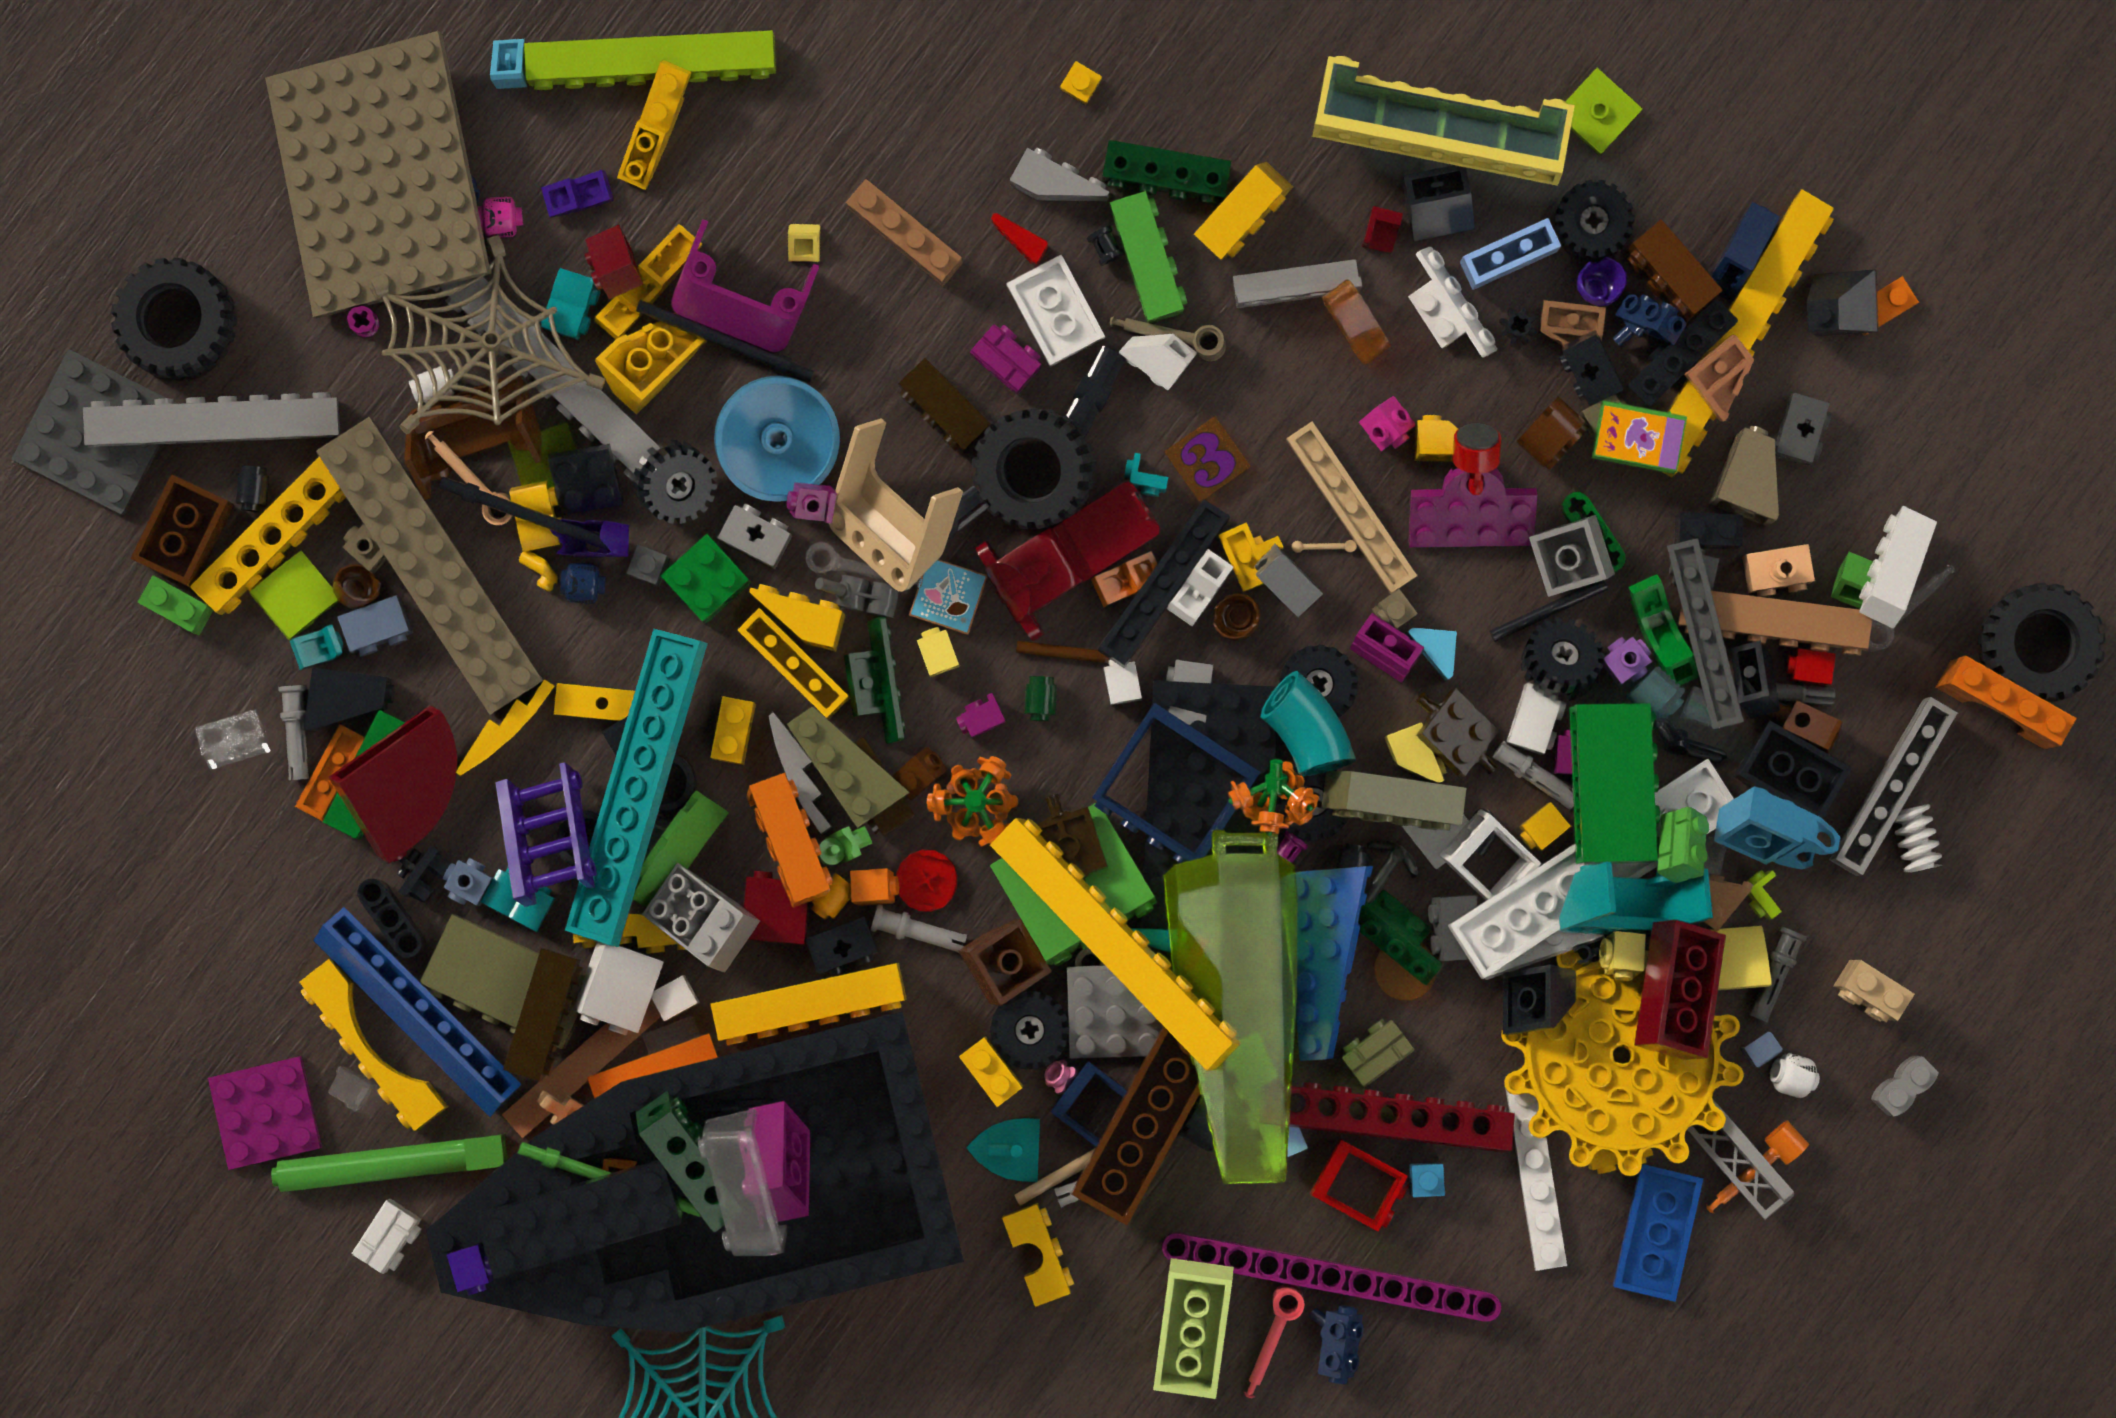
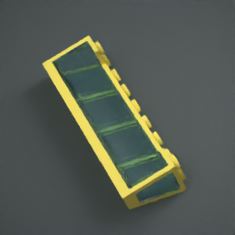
M1345 56L1328 57L1312 137L1558 186L1563 173L1575 105L1567 104L1561 99H1544L1540 111L1536 112L1526 106L1511 107L1501 105L1500 102L1495 100L1481 101L1471 99L1465 94L1451 95L1441 93L1435 88L1427 87L1421 89L1411 87L1409 84L1401 81L1391 83L1381 81L1371 75L1356 76L1359 62L1352 61V59Z

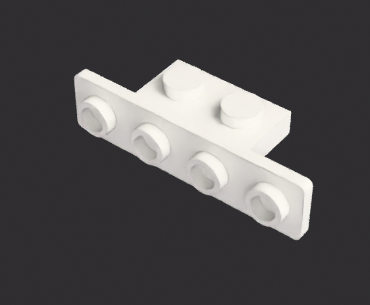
M1427 247L1417 252L1416 256L1432 280L1408 297L1440 347L1448 346L1467 333L1481 357L1484 358L1496 352L1497 347L1495 346V339L1492 333L1484 328L1478 320L1477 310L1462 295L1459 282L1447 272L1444 267V259L1440 253L1433 250L1432 247Z

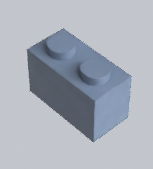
M397 595L337 616L349 651L354 654L359 653L360 657L377 652V646L387 642L389 646L407 641L406 636L413 633L402 599Z

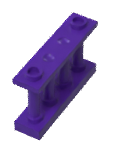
M565 762L559 764L561 778L522 790L508 779L495 782L513 899L524 907L537 904L535 893L538 892L539 888L577 878L588 889L595 888L593 876H596L597 871L593 859L590 858L579 790L582 789L583 783L579 772L575 771ZM564 791L566 807L529 818L523 816L522 806L526 801ZM568 820L571 836L530 847L527 844L526 835L529 834L530 830ZM573 849L574 866L539 876L532 874L531 864L534 862V859Z

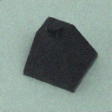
M1877 270L1814 274L1807 300L1808 332L1817 337L1878 332Z
M1545 965L1503 973V1035L1555 1028L1576 1002V971L1554 965Z

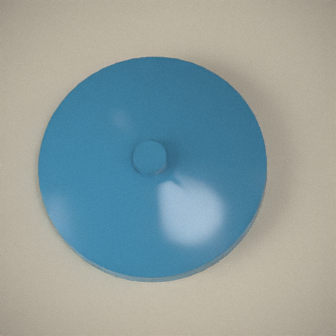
M770 376L749 382L728 399L717 419L714 443L720 466L727 477L739 489L761 500L781 502L787 501L788 492L793 491L794 482L820 485L825 480L837 459L840 446V432L833 409L817 390L798 379Z

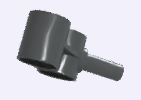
M842 575L840 583L821 577L815 582L816 589L835 594L837 597L836 604L841 608L859 612L865 611L872 615L892 619L895 615L900 592L895 590L890 584L880 582L869 584V580L848 575Z

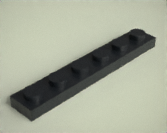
M1205 499L1201 502L1102 642L1098 652L1123 668L1127 666L1170 602L1186 582L1192 570L1229 521L1230 516Z

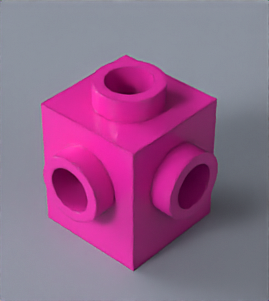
M1394 396L1378 405L1359 421L1371 441L1377 445L1380 451H1383L1390 445L1395 449L1401 446L1410 438L1407 432L1416 426L1407 410L1401 406Z

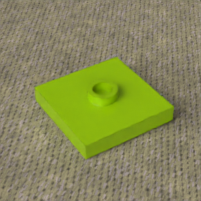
M1598 68L1565 101L1567 104L1575 105L1571 130L1599 156L1643 110Z

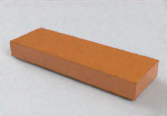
M339 724L295 807L321 821L324 820L337 794L328 777L355 758L365 739L364 736Z

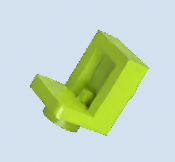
M1761 869L1747 880V882L1753 884L1748 894L1752 900L1749 905L1759 918L1765 916L1767 920L1773 919L1782 912L1763 888L1766 883L1776 876L1773 870L1764 873Z

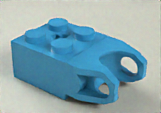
M1754 786L1719 808L1714 841L1766 865L1773 861L1779 865L1805 869L1813 866L1815 853L1827 855L1837 852L1840 836L1821 817L1796 806L1792 801L1783 800L1770 794L1766 789ZM1819 832H1824L1830 837V847H1826L1817 839ZM1805 852L1806 862L1799 860L1797 855Z

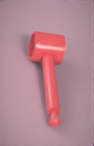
M1282 1284L1273 1292V1313L1276 1316L1250 1375L1249 1381L1251 1384L1248 1391L1244 1392L1248 1398L1255 1397L1253 1395L1254 1390L1262 1382L1286 1322L1297 1319L1303 1313V1294L1295 1285ZM1286 1295L1294 1296L1297 1299V1303L1293 1308L1285 1309L1279 1304L1282 1297Z

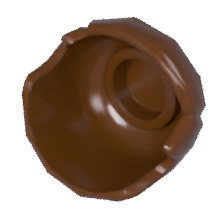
M349 564L339 569L334 578L333 592L338 602L348 609L357 610L371 605L379 596L381 582L376 579L374 573L369 572L363 565Z
M1241 593L1227 595L1214 608L1213 626L1224 638L1234 641L1244 640L1253 635L1259 627V605L1249 595Z

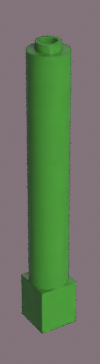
M505 1134L282 1160L277 1161L276 1168H272V1183L274 1187H279L280 1192L496 1168L508 1160Z

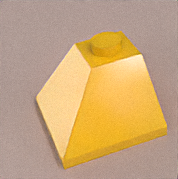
M1424 415L1423 420H1417L1415 423V461L1453 462V440L1458 428L1450 421H1441V416Z

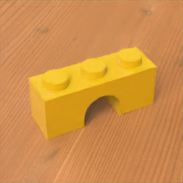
M1038 1203L1002 1216L1013 1247L1030 1243L1036 1245L1043 1254L1041 1266L1036 1271L1024 1275L1035 1307L1071 1294L1069 1286L1074 1285V1281L1069 1268L1065 1267L1062 1269L1058 1257L1063 1255L1057 1237L1051 1239L1047 1227L1051 1226L1052 1222L1046 1207L1040 1209Z

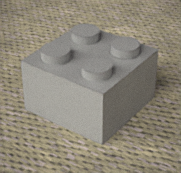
M1596 515L1548 529L1529 537L1548 597L1599 582L1615 575Z

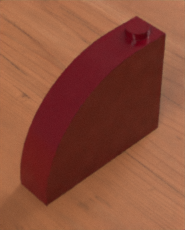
M430 705L328 777L377 856L387 863L402 859L407 854V850L416 845L434 828L447 808L457 775L455 773L457 771V751L451 728L442 711Z

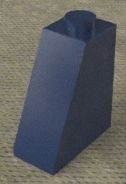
M1754 202L1751 203L1710 275L1723 290L1719 296L1730 302L1733 301L1753 271L1780 216L1772 213L1766 207L1759 206Z

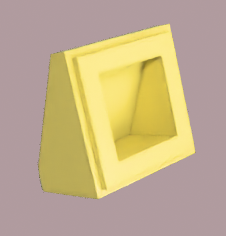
M789 225L788 261H820V225Z

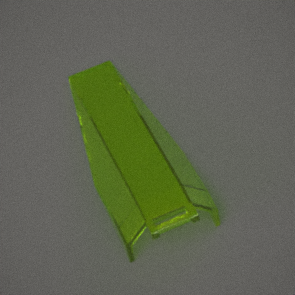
M1213 830L1211 838L1213 855L1176 864L1164 875L1172 969L1177 977L1182 975L1193 986L1191 992L1199 1000L1204 998L1214 1007L1215 1012L1213 1014L1220 1022L1225 1020L1237 1031L1235 1037L1241 1042L1226 1060L1213 1071H1206L1190 1054L1200 1082L1198 1084L1200 1095H1203L1208 1113L1206 1118L1209 1130L1213 1136L1212 1142L1223 1184L1282 1183L1286 1181L1297 1000L1298 893L1295 865L1277 854V834L1268 836L1266 833H1226L1225 830ZM1263 846L1264 854H1226L1225 847Z

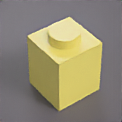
M935 627L921 633L922 638L917 640L930 677L960 667L947 630L940 632L939 627Z

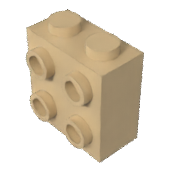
M1849 960L1833 986L1840 990L1838 994L1840 998L1852 1005L1857 1004L1860 1006L1862 1004L1867 1007L1865 1010L1867 1015L1879 1022L1884 1021L1886 1023L1888 1020L1898 1021L1915 995L1862 960Z

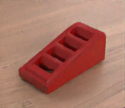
M993 213L991 217L993 226L1033 266L1038 267L1048 250V241L1000 214Z

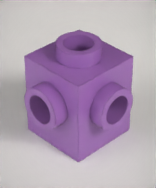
M1620 637L1607 647L1610 653L1604 657L1602 664L1617 686L1623 684L1629 678L1634 683L1649 672L1645 666L1652 662L1648 657L1651 652L1641 639L1636 641L1634 637H1631L1625 641L1623 637ZM1625 655L1631 658V664L1626 663Z

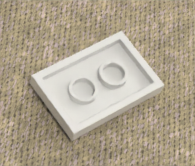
M1062 255L1006 283L1050 367L1105 338L1101 327Z

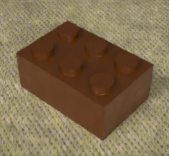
M1662 219L1634 241L1625 252L1628 256L1626 262L1637 274L1641 272L1648 280L1646 285L1650 291L1657 297L1661 295L1668 304L1675 307L1679 311L1677 316L1682 317L1686 323L1723 291Z
M171 474L130 559L190 587L201 576L235 504Z

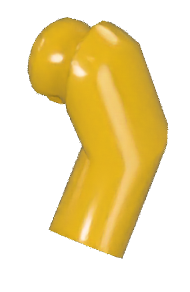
M531 551L521 553L519 562L541 575L537 581V586L547 592L552 591L554 584L558 583V576L546 559Z

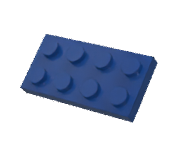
M1642 1164L1635 1185L1613 1287L1676 1302L1704 1178Z

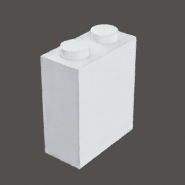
M597 941L573 1010L582 1014L580 1020L598 1026L601 1020L610 1024L609 1030L623 1035H627L628 1030L638 1033L664 962L622 946L615 947Z

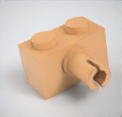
M1809 544L1750 553L1742 557L1748 594L1757 592L1758 597L1776 595V589L1788 587L1789 593L1807 590V584L1815 581Z

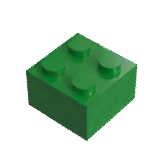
M708 534L703 536L660 575L705 625L751 584V581Z

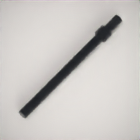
M640 300L636 311L771 366L775 372L782 375L788 373L810 382L814 373L811 369L791 362L792 358L782 354L780 356L774 355L643 300Z
M442 477L439 488L462 496L461 500L471 504L478 502L611 552L601 541L600 534L479 490L480 486L468 482L465 485L447 477Z

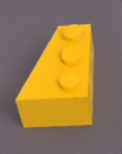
M1268 162L1257 164L1199 227L1194 235L1219 259L1226 258L1228 255L1233 258L1244 247L1243 239L1249 233L1254 235L1264 225L1265 221L1263 219L1270 211L1275 212L1285 202V196L1293 186Z

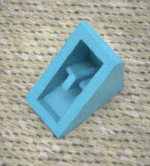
M524 39L493 41L490 78L496 89L527 87Z
M1423 628L1410 629L1406 633L1409 639L1416 641L1424 647L1422 654L1445 681L1450 679L1454 671L1457 632Z

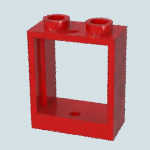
M1339 1138L1310 1194L1370 1228L1379 1231L1381 1226L1387 1228L1395 1213V1211L1391 1210V1207L1396 1198L1402 1200L1409 1187V1183L1405 1182L1408 1176ZM1348 1153L1395 1177L1373 1219L1327 1194Z

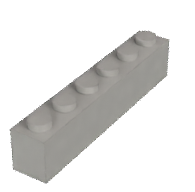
M1932 697L1922 700L1840 840L1838 851L1832 854L1829 859L1830 861L1855 876L1864 874L1955 719L1956 711Z

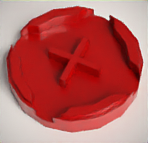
M919 850L910 854L901 862L896 872L899 881L900 898L909 907L918 911L932 912L943 908L952 900L957 890L958 875L954 864L945 855L935 850Z

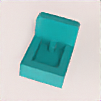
M1135 453L1134 460L1127 459L1124 478H1129L1136 488L1141 489V494L1159 497V492L1166 493L1168 477L1138 472L1140 453Z
M333 625L290 640L300 670L333 661L342 654L343 641L339 632H335Z

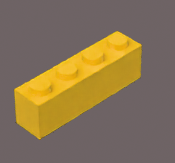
M760 608L738 629L828 720L850 699Z

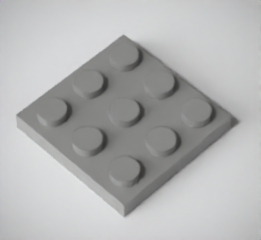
M1106 966L1067 967L1070 1058L1146 1056L1163 1025Z

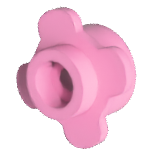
M1065 1060L1055 1061L1045 1071V1084L1048 1087H1054L1057 1094H1062L1076 1077L1077 1070L1074 1067H1068Z

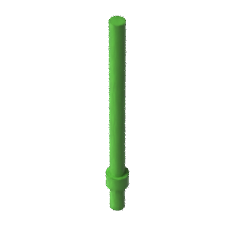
M522 1142L518 1151L519 1155L540 1161L541 1166L553 1170L557 1167L588 1179L611 1173L562 1156L560 1151L549 1147L545 1150ZM677 1196L681 1211L698 1217L701 1216L688 1199Z

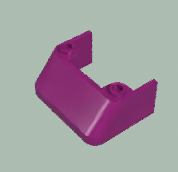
M702 219L671 298L672 310L679 316L767 352L777 353L782 351L790 341L818 272L819 265H812L801 292L792 288L781 289L775 294L771 306L765 305L712 284L716 273L715 262L709 255L697 251L708 221Z

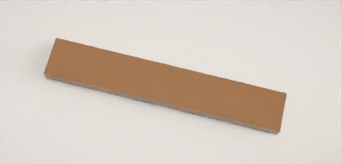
M652 998L638 1033L628 1030L627 1035H623L609 1030L610 1024L606 1023L554 1068L550 1076H545L542 1081L538 1082L502 1114L522 1138L552 1114L542 1108L540 1103L536 1101L543 1090L563 1103L567 1095L571 1097L588 1082V1076L601 1071L661 1018Z

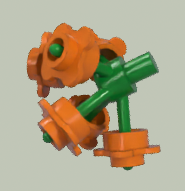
M991 756L989 759L979 757L977 762L982 765L979 770L977 768H972L971 770L964 769L961 765L954 766L951 769V781L946 785L947 790H941L939 783L934 784L933 793H929L927 796L928 811L934 813L935 821H940L941 815H948L947 822L951 824L953 829L952 836L956 840H962L966 836L978 837L981 834L983 838L979 841V845L991 844L1010 824L1004 825L1002 821L1007 819L1008 813L1012 808L1017 807L1018 798L1015 795H1011L1007 790V786L1001 783L1003 778L1010 779L1012 774L1005 769L1006 763L994 756ZM982 777L984 781L982 782L980 788L977 790L978 779ZM990 783L997 784L995 789L991 790L987 796L984 795ZM957 793L959 796H962V797H965V798H954V799H952L951 794ZM952 805L966 806V808L960 809L956 813L951 812ZM986 807L990 813L995 814L996 819L991 821L984 808ZM977 812L985 823L982 828L978 825L979 818L976 814Z
M1280 759L1270 760V773L1265 775L1264 783L1248 789L1245 782L1236 785L1234 781H1231L1232 791L1228 792L1229 803L1233 805L1234 809L1241 808L1246 817L1254 820L1251 822V825L1260 826V832L1266 833L1268 836L1279 834V828L1288 829L1292 823L1303 825L1311 820L1313 817L1312 812L1318 806L1319 796L1313 794L1314 790L1312 788L1303 787L1304 777L1299 776L1294 771L1291 762H1283ZM1277 796L1281 799H1288L1284 809L1288 817L1285 819L1283 814L1275 813Z

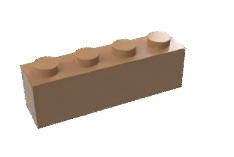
M867 179L862 182L847 200V208L942 287L963 264L961 256Z

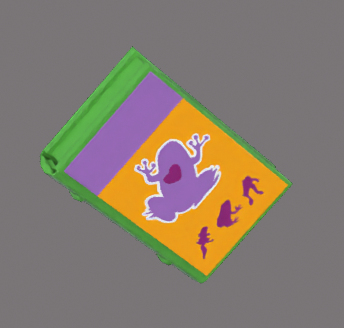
M1603 400L1600 407L1591 458L1675 474L1678 469L1687 416L1674 414L1671 411L1664 412L1622 404L1621 402Z

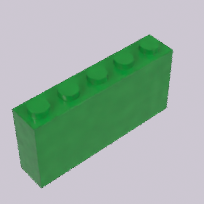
M1651 703L1578 704L1569 708L1576 865L1601 864L1604 862L1633 864L1658 861L1660 837H1657L1656 824L1660 822V808L1658 805H1655V793L1659 789V778L1657 774H1654L1653 761L1657 760L1658 751L1657 744L1652 742V730H1655L1653 724L1656 720V715L1654 711H1651Z

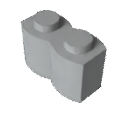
M1912 1056L1899 1065L1893 1078L1885 1080L1876 1088L1871 1100L1886 1115L1898 1116L1909 1109L1915 1100L1916 1094L1926 1091L1934 1084L1939 1072L1923 1056Z

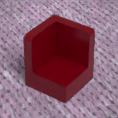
M1373 206L1362 247L1391 254L1403 213Z

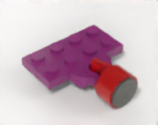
M1480 423L1468 424L1459 428L1455 432L1453 440V463L1457 469H1450L1445 476L1443 488L1411 490L1409 548L1531 546L1529 537L1535 534L1537 489L1505 488L1503 476L1497 469L1500 464L1501 435L1496 429Z

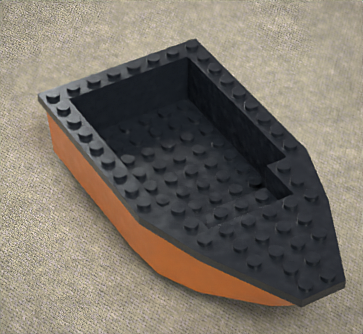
M903 1011L622 1081L541 1132L527 1143L545 1150L547 1147L560 1151L562 1156L599 1169L603 1168L604 1158L607 1154L637 1161L638 1165L657 1160L658 1158L639 1135L636 1112L668 1091L673 1099L679 1097L688 1109L689 1113L686 1115L693 1124L697 1121L707 1135L705 1140L709 1147L716 1146L726 1161L723 1164L729 1173L735 1171L744 1184V1179L747 1178V1165L744 1154L748 1150L745 1124L749 1121V1118H741L740 1122H737L736 1119L708 1121L707 1101L735 1100L737 1096L740 1099L768 1098L771 1104L785 1101L810 1130L809 1216L773 1223L764 1212L759 1210V1207L753 1200L746 1195V1198L743 1199L746 1211L714 1233L701 1216L698 1217L682 1211L684 1219L681 1224L496 1279L492 1275L493 1281L485 1284L487 1290L467 1295L466 1290L457 1292L447 1254L477 1244H483L475 1218L479 1212L590 1180L557 1167L553 1170L541 1166L540 1161L519 1155L516 1152L426 1229L441 1293L582 1325L686 1332L964 1262ZM673 1180L677 1196L688 1199Z

